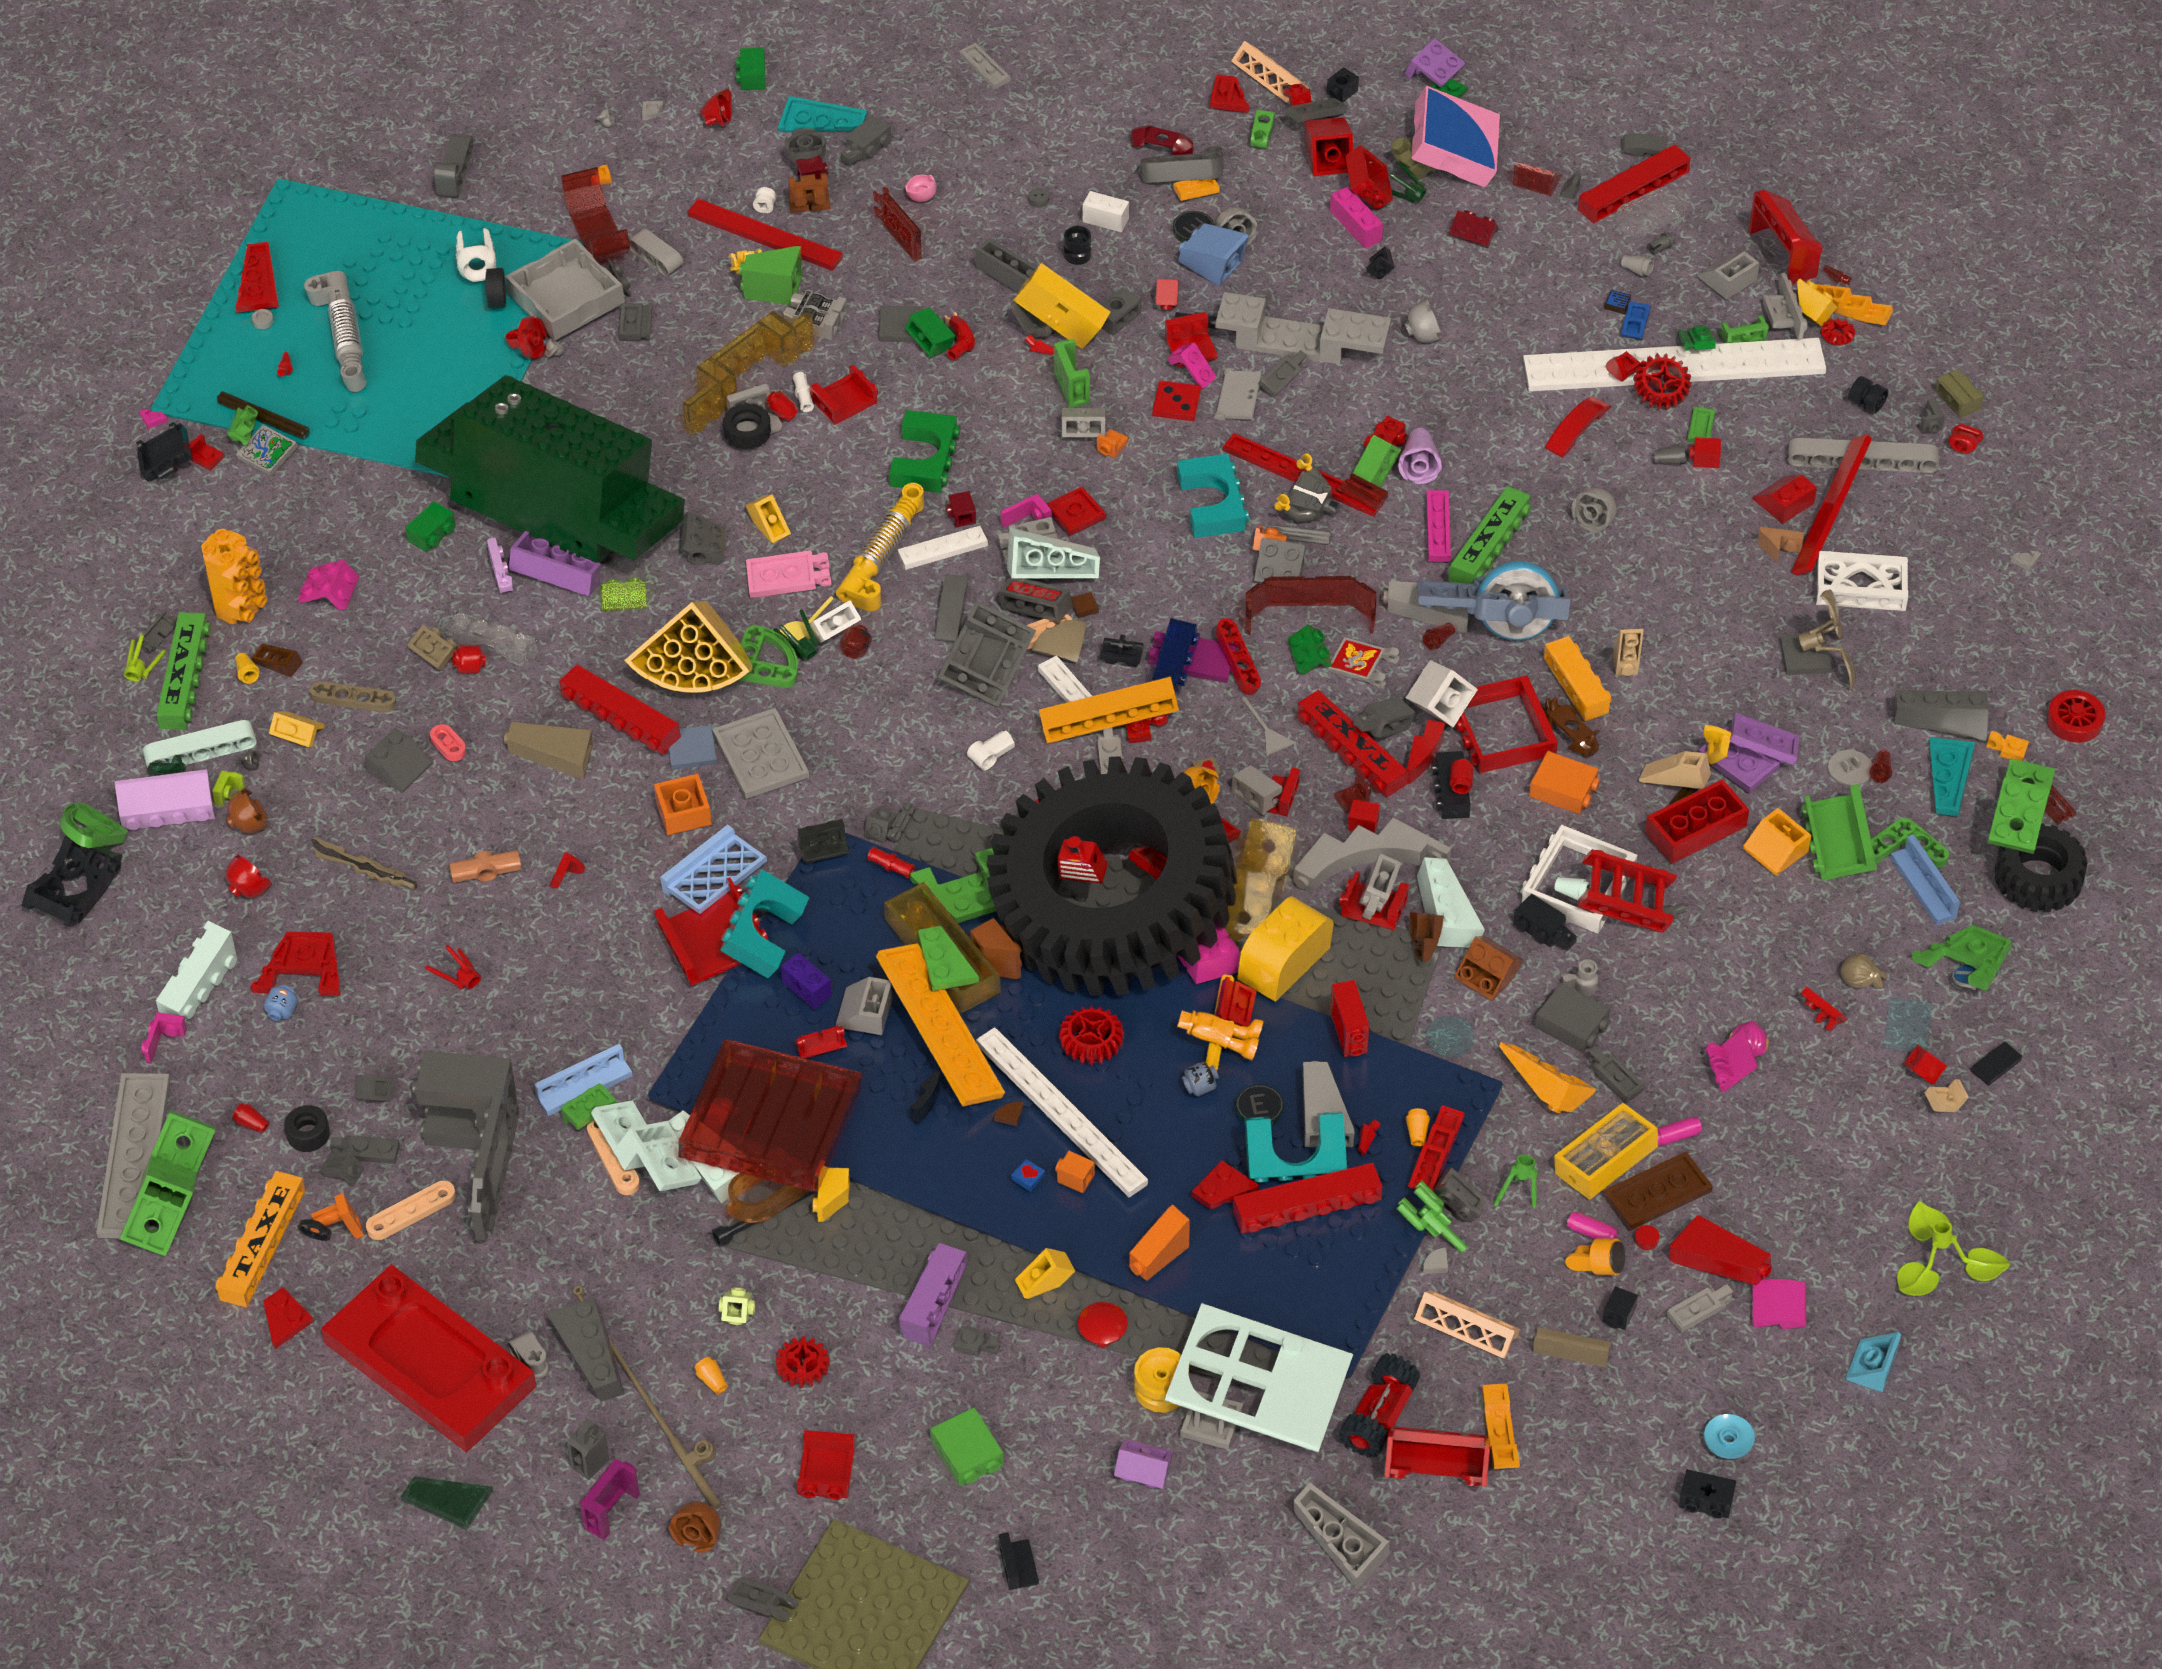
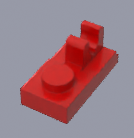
M1806 986L1801 992L1806 998L1805 1004L1814 1011L1817 1008L1822 1010L1816 1017V1021L1819 1024L1823 1020L1829 1019V1023L1825 1027L1828 1031H1833L1838 1023L1841 1024L1843 1021L1846 1022L1848 1020L1841 1012Z

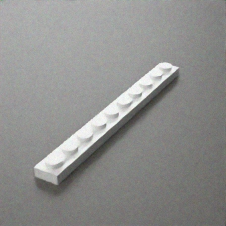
M995 1027L976 1039L978 1047L1128 1197H1131L1148 1185V1179Z

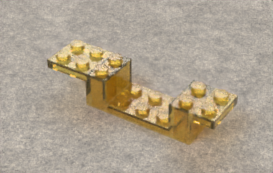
M772 311L696 367L698 392L683 402L685 431L692 436L696 432L702 431L711 421L718 419L727 410L726 396L737 393L736 377L741 373H745L757 361H761L765 355L782 367H785L789 363L795 362L805 351H810L814 346L812 316L805 312L790 323Z

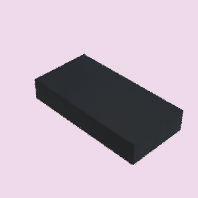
M2004 1041L1972 1066L1971 1072L1986 1085L1990 1086L2018 1064L2022 1059V1055Z

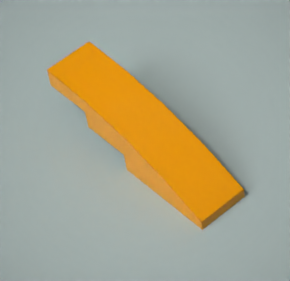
M1815 284L1818 287V292L1822 294L1825 291L1834 298L1832 302L1837 306L1834 312L1862 322L1886 325L1893 314L1892 305L1872 303V298L1869 296L1852 295L1850 288Z

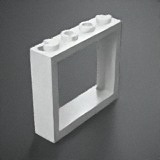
M1561 825L1557 833L1551 835L1549 847L1542 850L1538 865H1533L1530 879L1523 882V888L1520 891L1523 894L1522 902L1532 893L1565 914L1566 921L1598 934L1607 920V916L1590 913L1540 893L1537 889L1563 846L1586 855L1592 849L1602 850L1607 854L1636 863L1638 855ZM1622 876L1621 893L1627 885L1629 877ZM1612 882L1608 887L1605 895L1611 896Z

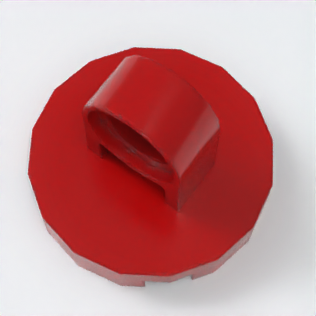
M535 316L524 317L518 329L508 332L505 336L509 347L520 348L523 355L528 359L540 358L544 355L546 345H543V337H547L546 329L542 320L534 318Z

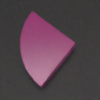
M150 409L139 411L140 417L147 429L168 422L167 416L162 412L158 413L150 411Z

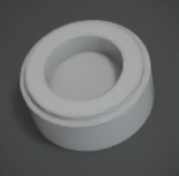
M267 309L255 311L252 314L253 326L257 329L271 327L274 323L272 312Z

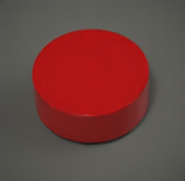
M1643 1225L1636 1230L1634 1241L1639 1248L1652 1250L1658 1245L1660 1235L1655 1227Z

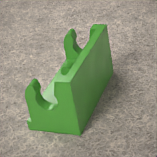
M1758 315L1759 321H1755L1754 324L1729 328L1727 323L1723 322L1721 323L1722 328L1719 329V334L1724 343L1766 341L1769 326L1765 322L1764 317Z
M1373 435L1353 474L1381 487L1401 449Z

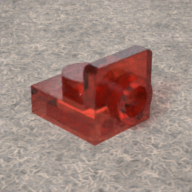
M1357 776L1353 786L1334 793V798L1346 814L1350 812L1353 800L1370 802V794L1372 792L1370 785L1364 782L1360 776Z

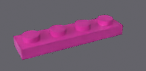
M1427 490L1428 562H1450L1449 491Z

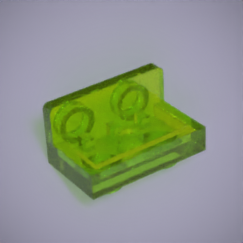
M640 578L628 579V582L619 583V580H606V584H601L603 611L647 608L646 582L641 581Z

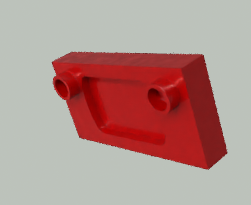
M392 1264L321 1328L324 1344L466 1453L537 1387L533 1370Z

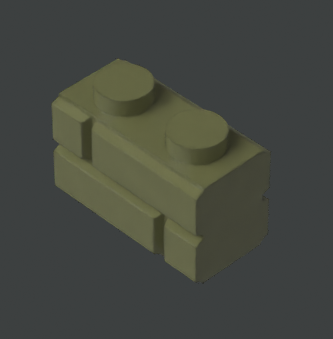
M1956 369L1949 372V374L1946 373L1939 376L1935 391L1959 418H1963L1981 409L1983 393L1971 384L1970 378L1967 375H1963Z

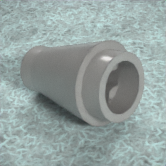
M1624 255L1621 266L1642 277L1645 275L1650 276L1654 268V260L1650 259L1649 256Z

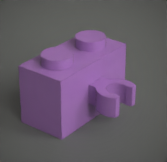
M1124 1438L1119 1449L1114 1476L1128 1482L1143 1483L1150 1488L1163 1489L1168 1478L1173 1451Z

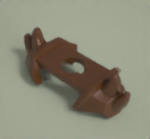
M1556 697L1552 700L1547 698L1545 701V715L1551 728L1552 723H1555L1573 741L1567 749L1578 752L1586 758L1596 754L1599 750V744L1595 736L1600 731H1592L1576 716L1577 709L1568 704L1558 705ZM1575 722L1578 725V730L1569 729L1566 723Z

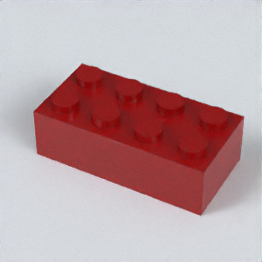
M1721 779L1648 815L1645 834L1665 858L1673 864L1747 827L1749 808L1728 784Z

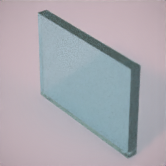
M1890 997L1888 1001L1889 1009L1884 1043L1885 1048L1912 1052L1918 1044L1928 1051L1932 1003Z

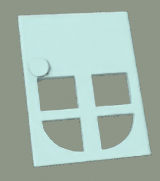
M1202 1303L1169 1386L1165 1401L1319 1452L1353 1354ZM1224 1329L1239 1331L1229 1358L1197 1347L1199 1342L1212 1332ZM1249 1335L1282 1345L1272 1372L1239 1361ZM1189 1364L1222 1375L1212 1402L1202 1398L1194 1390L1189 1379ZM1232 1379L1265 1390L1255 1417L1222 1406Z

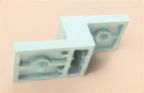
M633 1100L595 1107L591 1112L624 1170L645 1166L659 1191L695 1185L702 1179L668 1121L646 1124Z

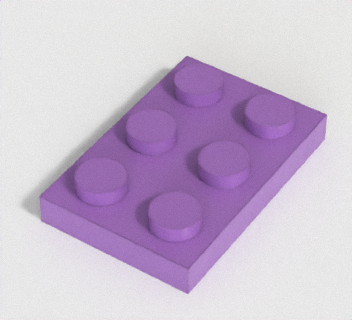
M1735 713L1731 726V743L1740 748L1751 749L1759 755L1773 757L1781 763L1795 764L1798 755L1799 735Z
M1729 725L1724 728L1725 730L1731 732V727ZM1708 742L1698 750V753H1707ZM1730 742L1727 757L1711 766L1750 793L1779 769L1780 762L1773 757L1759 755L1751 749L1740 748Z

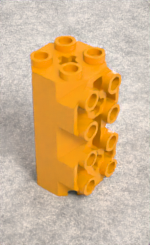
M218 529L201 545L216 618L230 624L237 623V620L250 623L256 612L267 603L264 580L258 578L262 571V568L259 566L258 550L247 546L245 536L231 530Z

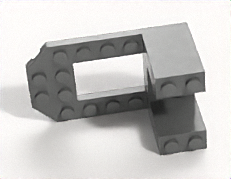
M424 1051L423 1059L419 1060L417 1065L418 1080L414 1079L412 1092L416 1094L417 1103L426 1105L425 1116L427 1117L426 1121L421 1123L420 1135L424 1136L425 1145L476 1150L475 1161H477L476 1167H472L470 1175L473 1189L472 1201L469 1202L468 1215L472 1216L471 1229L475 1232L476 1240L486 1241L488 1236H491L493 1233L520 1115L511 1059Z

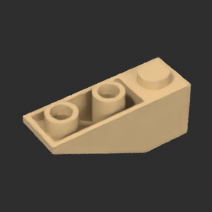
M1643 629L1620 630L1613 647L1616 675L1631 676L1638 674Z
M1684 751L1646 764L1639 782L1703 789L1711 775L1707 753Z

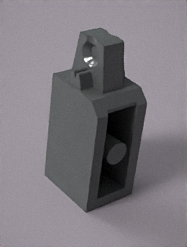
M873 115L848 134V146L841 153V160L851 165L858 160L865 162L870 157H874L877 151L890 143L891 126Z
M1394 697L1367 705L1363 713L1356 716L1353 724L1362 732L1369 731L1373 736L1383 738L1407 731L1416 712L1401 698Z
M587 1418L569 1438L567 1449L570 1467L590 1480L609 1461L605 1431Z

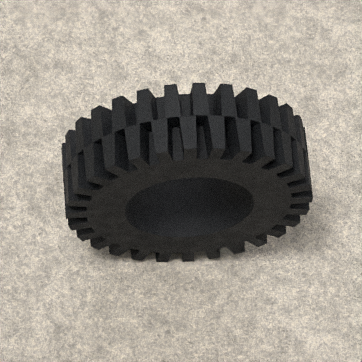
M1121 756L1109 757L1107 774H1100L1094 759L1083 761L1086 778L1075 781L1069 767L1058 770L1061 788L1055 790L1044 778L1035 784L1039 803L1023 794L1015 801L1019 817L1006 812L1001 820L1004 835L994 833L991 841L994 855H988L987 868L990 877L987 878L988 887L1001 924L1006 928L1008 936L1012 941L1018 942L1021 947L1020 955L1024 965L1031 972L1038 968L1044 981L1053 985L1060 976L1065 990L1076 993L1084 979L1090 995L1102 996L1105 980L1110 978L1116 994L1122 995L1129 994L1128 976L1137 974L1143 989L1146 990L1155 987L1152 969L1160 966L1167 978L1171 980L1180 975L1176 960L1177 955H1180L1193 966L1201 959L1197 941L1210 948L1217 942L1218 937L1215 925L1226 928L1230 920L1227 906L1235 905L1236 893L1233 884H1237V873L1234 859L1215 803H1210L1208 793L1201 785L1195 789L1191 777L1184 772H1181L1174 778L1170 765L1160 762L1152 773L1146 758L1135 757L1131 770L1127 773ZM1077 836L1081 841L1094 842L1099 848L1119 843L1141 844L1151 847L1167 857L1165 867L1156 882L1143 894L1126 903L1105 908H1090L1073 904L1058 895V889L1062 881L1059 878L1058 857L1063 841L1070 837Z

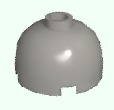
M1228 208L1221 212L1216 219L1215 226L1249 235L1247 246L1256 237L1257 222L1251 213L1243 208Z
M1427 299L1417 303L1409 310L1407 315L1408 323L1405 324L1409 336L1414 335L1422 343H1430L1442 339V335L1437 334L1440 333V329L1433 311L1427 306L1430 305Z
M1592 487L1586 489L1573 500L1572 515L1574 519L1577 517L1578 521L1583 523L1579 524V526L1591 532H1601L1615 519L1617 513L1616 501L1608 491L1602 488Z

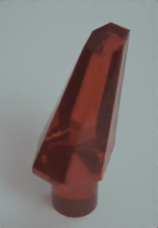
M1825 265L1823 271L1836 283L1850 284L1852 277L1843 274L1840 270Z

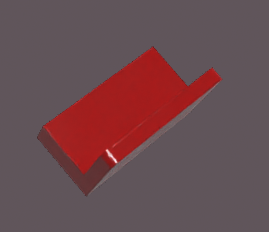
M1291 767L1288 778L1273 775L1272 780L1282 786V792L1272 799L1277 798L1280 800L1278 805L1267 812L1288 817L1300 783V769Z

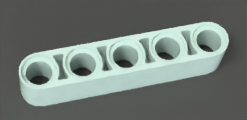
M240 720L147 744L143 748V755L148 771L157 773L251 749L256 745L257 741L251 722Z

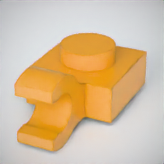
M1991 731L1986 747L2001 751L2000 757L2023 761L2029 741L2008 734L2006 739H2004L1998 732Z

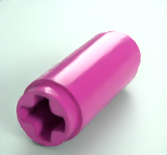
M1689 1117L1657 1127L1658 1146L1668 1145L1702 1133V1125L1699 1118Z
M1572 1211L1567 1222V1227L1591 1239L1616 1238L1618 1230L1613 1226L1580 1212Z

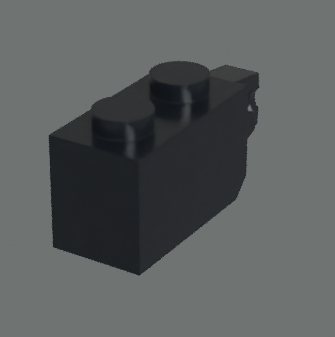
M1531 893L1515 909L1513 924L1520 931L1532 935L1537 942L1545 944L1550 948L1555 944L1566 950H1569L1576 943L1577 936L1565 927V914Z

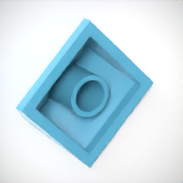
M1894 1332L1860 1339L1846 1380L1883 1392L1898 1352L1901 1334Z

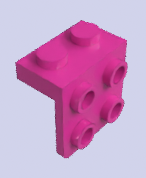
M344 559L313 567L307 573V578L300 590L298 600L300 603H305L327 597L338 610H344L347 608L359 575Z

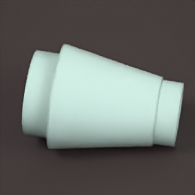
M1558 877L1555 883V891L1578 901L1588 889L1590 890L1591 883L1586 882V879Z

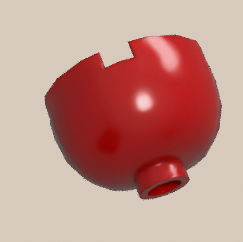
M236 854L227 866L225 872L226 880L231 885L228 890L238 898L240 895L246 898H257L264 894L272 885L266 876L264 878L261 877L260 871L239 854Z

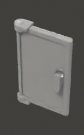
M1233 368L1225 369L1214 418L1224 421L1225 419L1251 420L1253 418L1259 390L1258 383L1261 380L1262 372L1235 371Z

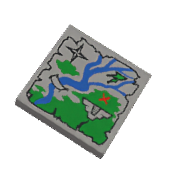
M262 425L250 438L249 443L246 446L244 445L236 456L237 459L272 476L298 446L295 441Z

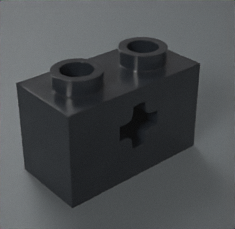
M1686 1469L1679 1507L1692 1513L1702 1512L1714 1518L1724 1517L1729 1519L1737 1480Z

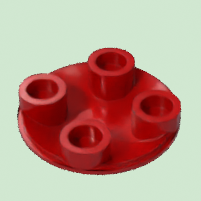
M1109 1302L1090 1304L1083 1309L1078 1318V1329L1082 1336L1088 1341L1096 1343L1100 1348L1108 1347L1110 1343L1119 1340L1125 1334L1128 1327L1124 1311L1117 1305Z

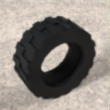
M754 403L737 404L735 407H731L725 413V417H723L725 439L728 440L730 445L732 444L734 447L741 449H754L755 447H760L763 443L765 444L771 436V421L768 411ZM743 421H753L758 424V427L752 431H740L736 428L737 424Z

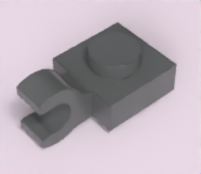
M961 1326L954 1344V1351L977 1357L980 1351L997 1355L1000 1345H998L999 1338L991 1335L986 1337L983 1330Z

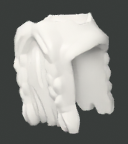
M483 228L485 246L465 248L462 231H459L456 237L457 253L455 255L457 268L464 278L472 282L486 280V269L496 268L494 246L489 230ZM480 258L484 260L485 266L480 270H473L469 267V262L472 259Z

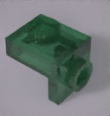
M174 755L171 763H149L147 770L151 777L186 772V766L182 762L180 755Z

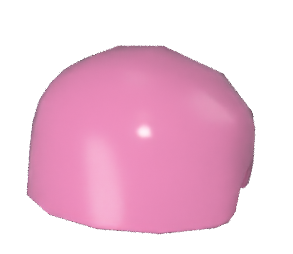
M931 174L915 175L909 179L905 189L911 200L920 203L927 202L936 194L937 185Z

